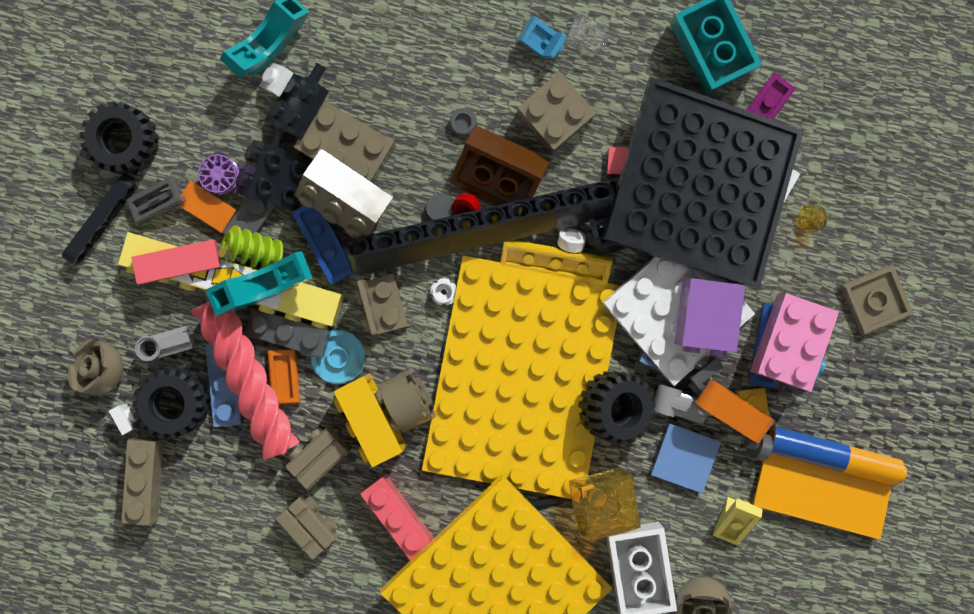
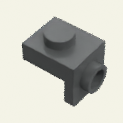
M706 356L686 376L690 381L687 386L697 398L705 388L703 383L724 367L716 357L710 356L708 358Z

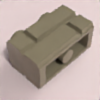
M329 426L324 430L318 427L308 437L310 443L304 449L299 445L287 456L291 461L286 465V468L307 490L351 450Z
M302 494L274 520L312 561L339 535L336 532L338 527L330 517L324 518L318 512L320 507L312 497L308 496L306 498Z

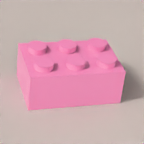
M787 293L777 294L750 372L811 392L839 312Z

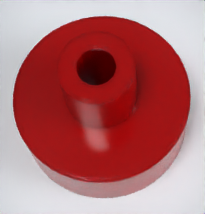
M462 193L454 200L451 209L453 214L457 215L479 210L481 206L475 195Z

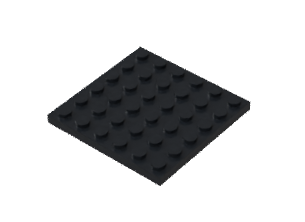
M651 77L646 85L602 240L737 284L746 285L753 289H760L803 130Z

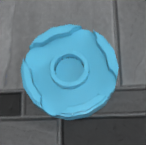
M344 330L331 331L324 357L311 355V364L315 373L331 384H345L354 380L362 372L366 362L365 349L362 342L354 334Z

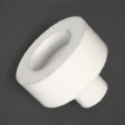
M563 229L559 233L557 244L565 251L572 253L581 252L585 246L586 236L576 229Z

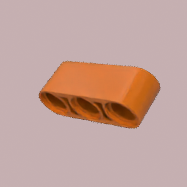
M710 379L695 401L701 408L758 444L775 422L774 419L712 379Z

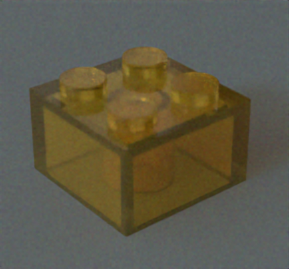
M616 468L569 480L577 534L589 541H594L641 528L632 473Z

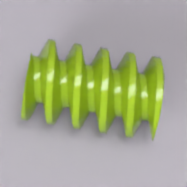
M234 225L228 230L221 242L219 257L223 258L228 251L230 252V261H234L240 255V264L244 265L248 258H250V267L255 268L258 262H261L260 269L282 259L283 244L278 239L272 240L269 236L262 237L260 233H251L248 229L241 231L239 226Z

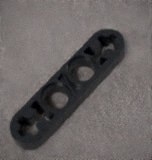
M128 173L123 174L117 179L63 251L62 258L73 267L83 261L126 204V199L130 198L137 189L139 182Z

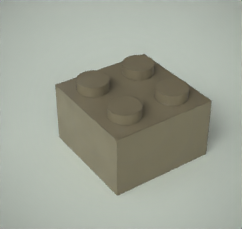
M560 71L517 108L519 117L552 154L590 122L596 114Z

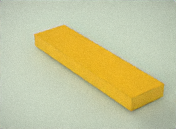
M510 240L503 244L500 263L504 266L606 285L613 258L584 252L572 253L561 248Z

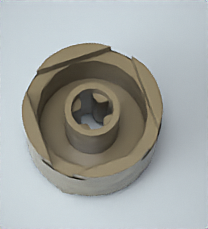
M412 368L381 382L380 390L376 391L379 403L383 407L386 406L391 415L388 417V420L395 432L398 430L407 432L436 417L435 411L430 413L429 406L433 404L432 399L421 378L417 377L414 379L411 375L415 372Z

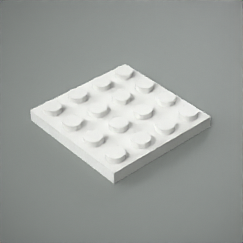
M653 257L606 298L602 304L639 348L658 367L667 381L675 386L695 368L694 366L710 355V349L700 348V353L685 352L683 351V346L674 344L683 278L723 283L729 282L728 280ZM743 301L740 327L755 314L745 301Z

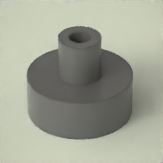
M766 434L758 444L747 437L743 445L744 448L749 449V455L752 459L766 461L772 452L773 439L770 435Z

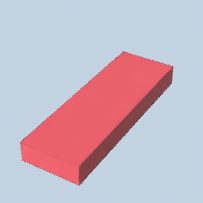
M214 239L131 257L136 283L139 285L222 267L217 242Z

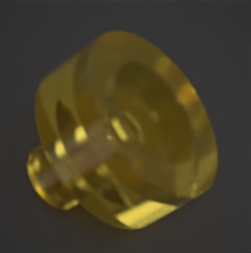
M817 204L802 207L798 214L799 226L805 232L821 231L827 224L825 209Z

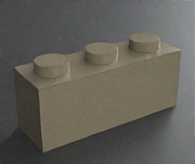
M136 436L127 440L121 524L151 525L158 520L164 439Z

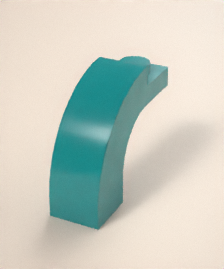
M297 0L273 1L266 17L258 28L242 42L223 51L220 60L240 78L249 73L252 76L258 74L295 37L310 11Z
M300 251L257 271L226 279L205 291L215 316H219L279 295L313 277L304 255Z

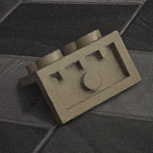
M394 273L368 281H357L358 288H354L358 304L364 305L366 315H362V320L366 332L371 331L372 336L408 326Z

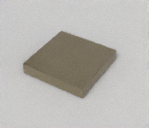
M893 264L840 285L858 330L863 336L914 315Z

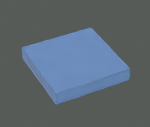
M668 423L650 474L703 493L721 442Z

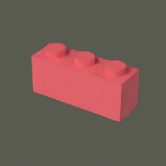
M386 473L365 487L360 493L409 560L414 558L434 539Z

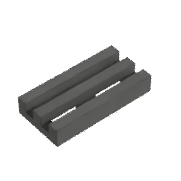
M170 176L126 199L136 225H142L186 202L184 196L180 194L182 192L181 188L176 185V182H178L176 177ZM167 187H170L169 191L149 200L148 202L138 207L135 206L136 203L150 197L151 195ZM172 196L174 197L173 199H171V200L167 201L166 203H164V204H162V205H160V206H158V207H156V208H154V209H152V210H150V211L144 213L143 215H141V216L139 215L140 213H142V212H144V211L150 209L151 207H153V206H155V205H157V204H159V203H161V202H163V201H165V200L171 198Z

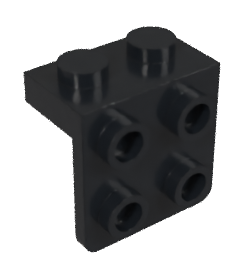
M253 140L245 152L246 163L244 169L237 176L236 192L285 209L297 210L300 201L294 195L303 174L312 163V160L268 143Z

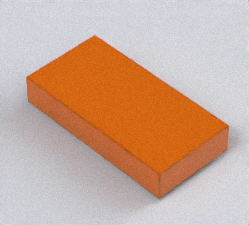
M189 181L181 194L186 202L180 204V207L223 233L225 227L238 211L193 181Z
M269 350L270 387L276 392L279 405L300 403L296 350Z

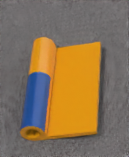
M773 426L769 432L773 439L772 452L766 461H762L752 505L881 540L891 488L903 482L907 475V468L904 466L903 461Z

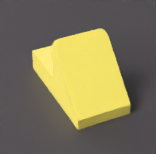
M728 497L714 529L713 536L738 546L762 518L763 509L748 502Z

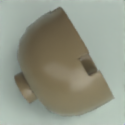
M95 339L83 342L74 353V356H77L75 365L70 364L68 368L70 387L84 395H104L112 391L123 376L121 354L110 344Z
M697 577L690 579L681 586L676 596V614H732L731 598L722 583L712 578Z

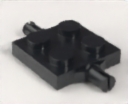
M316 63L309 77H301L293 73L280 97L271 105L265 120L274 125L277 131L270 141V145L280 148L286 136H295L302 139L329 93L326 88L318 83L326 70L321 64Z

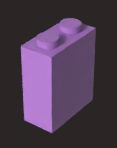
M683 278L674 344L683 346V351L700 353V348L710 349V355L726 357L727 351L737 353L746 285Z

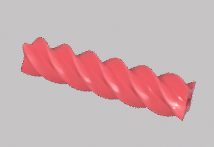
M210 301L190 310L193 316L201 321L203 338L210 345L214 346V361L221 369L226 371L225 381L228 389L233 394L239 396V412L243 417L251 421L250 433L252 438L263 446V461L277 455H282L300 443L291 433L288 417L279 409L276 392L267 384L265 369L261 363L254 359V347L251 341L242 334V323L239 316L234 311L215 316Z

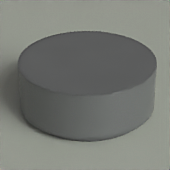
M467 108L457 109L450 117V127L458 136H469L475 125H477L475 114Z
M444 194L433 195L426 204L427 214L432 220L452 216V201Z

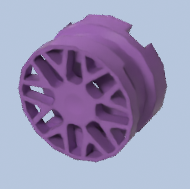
M219 154L210 155L200 164L198 179L201 185L208 191L224 195L236 189V180L240 169L234 161L226 156Z

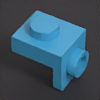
M531 16L517 40L539 57L553 59L562 51L564 47L563 42L567 35L563 32H555L536 16Z

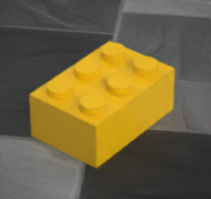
M368 373L335 390L334 394L336 397L333 398L337 410L340 413H345L349 421L346 423L347 430L352 438L357 437L361 445L358 450L365 463L369 462L371 467H374L402 453L407 445L400 431L395 432L388 420V417L391 415L386 406L383 407L376 397L378 388L371 374Z

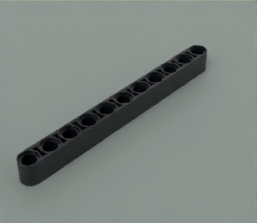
M620 177L357 237L345 244L344 251L351 272L363 275L588 223L589 219L592 218L595 221L605 219L609 216Z

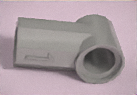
M187 325L156 335L142 337L136 342L135 353L141 360L153 361L194 349L192 332ZM149 341L154 342L156 345V352L152 356H149L145 351V346Z
M658 385L654 398L655 407L652 408V411L671 417L679 416L701 424L704 423L708 415L706 410L695 403L697 397L684 394L681 390L669 386Z

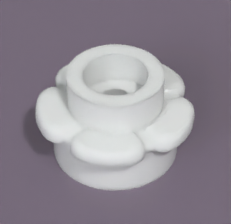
M439 279L430 289L433 301L439 305L453 303L457 287L454 283H450L449 279ZM443 289L447 291L445 295L441 293Z

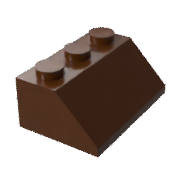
M475 125L465 142L450 183L496 205L527 199L534 196L550 159Z

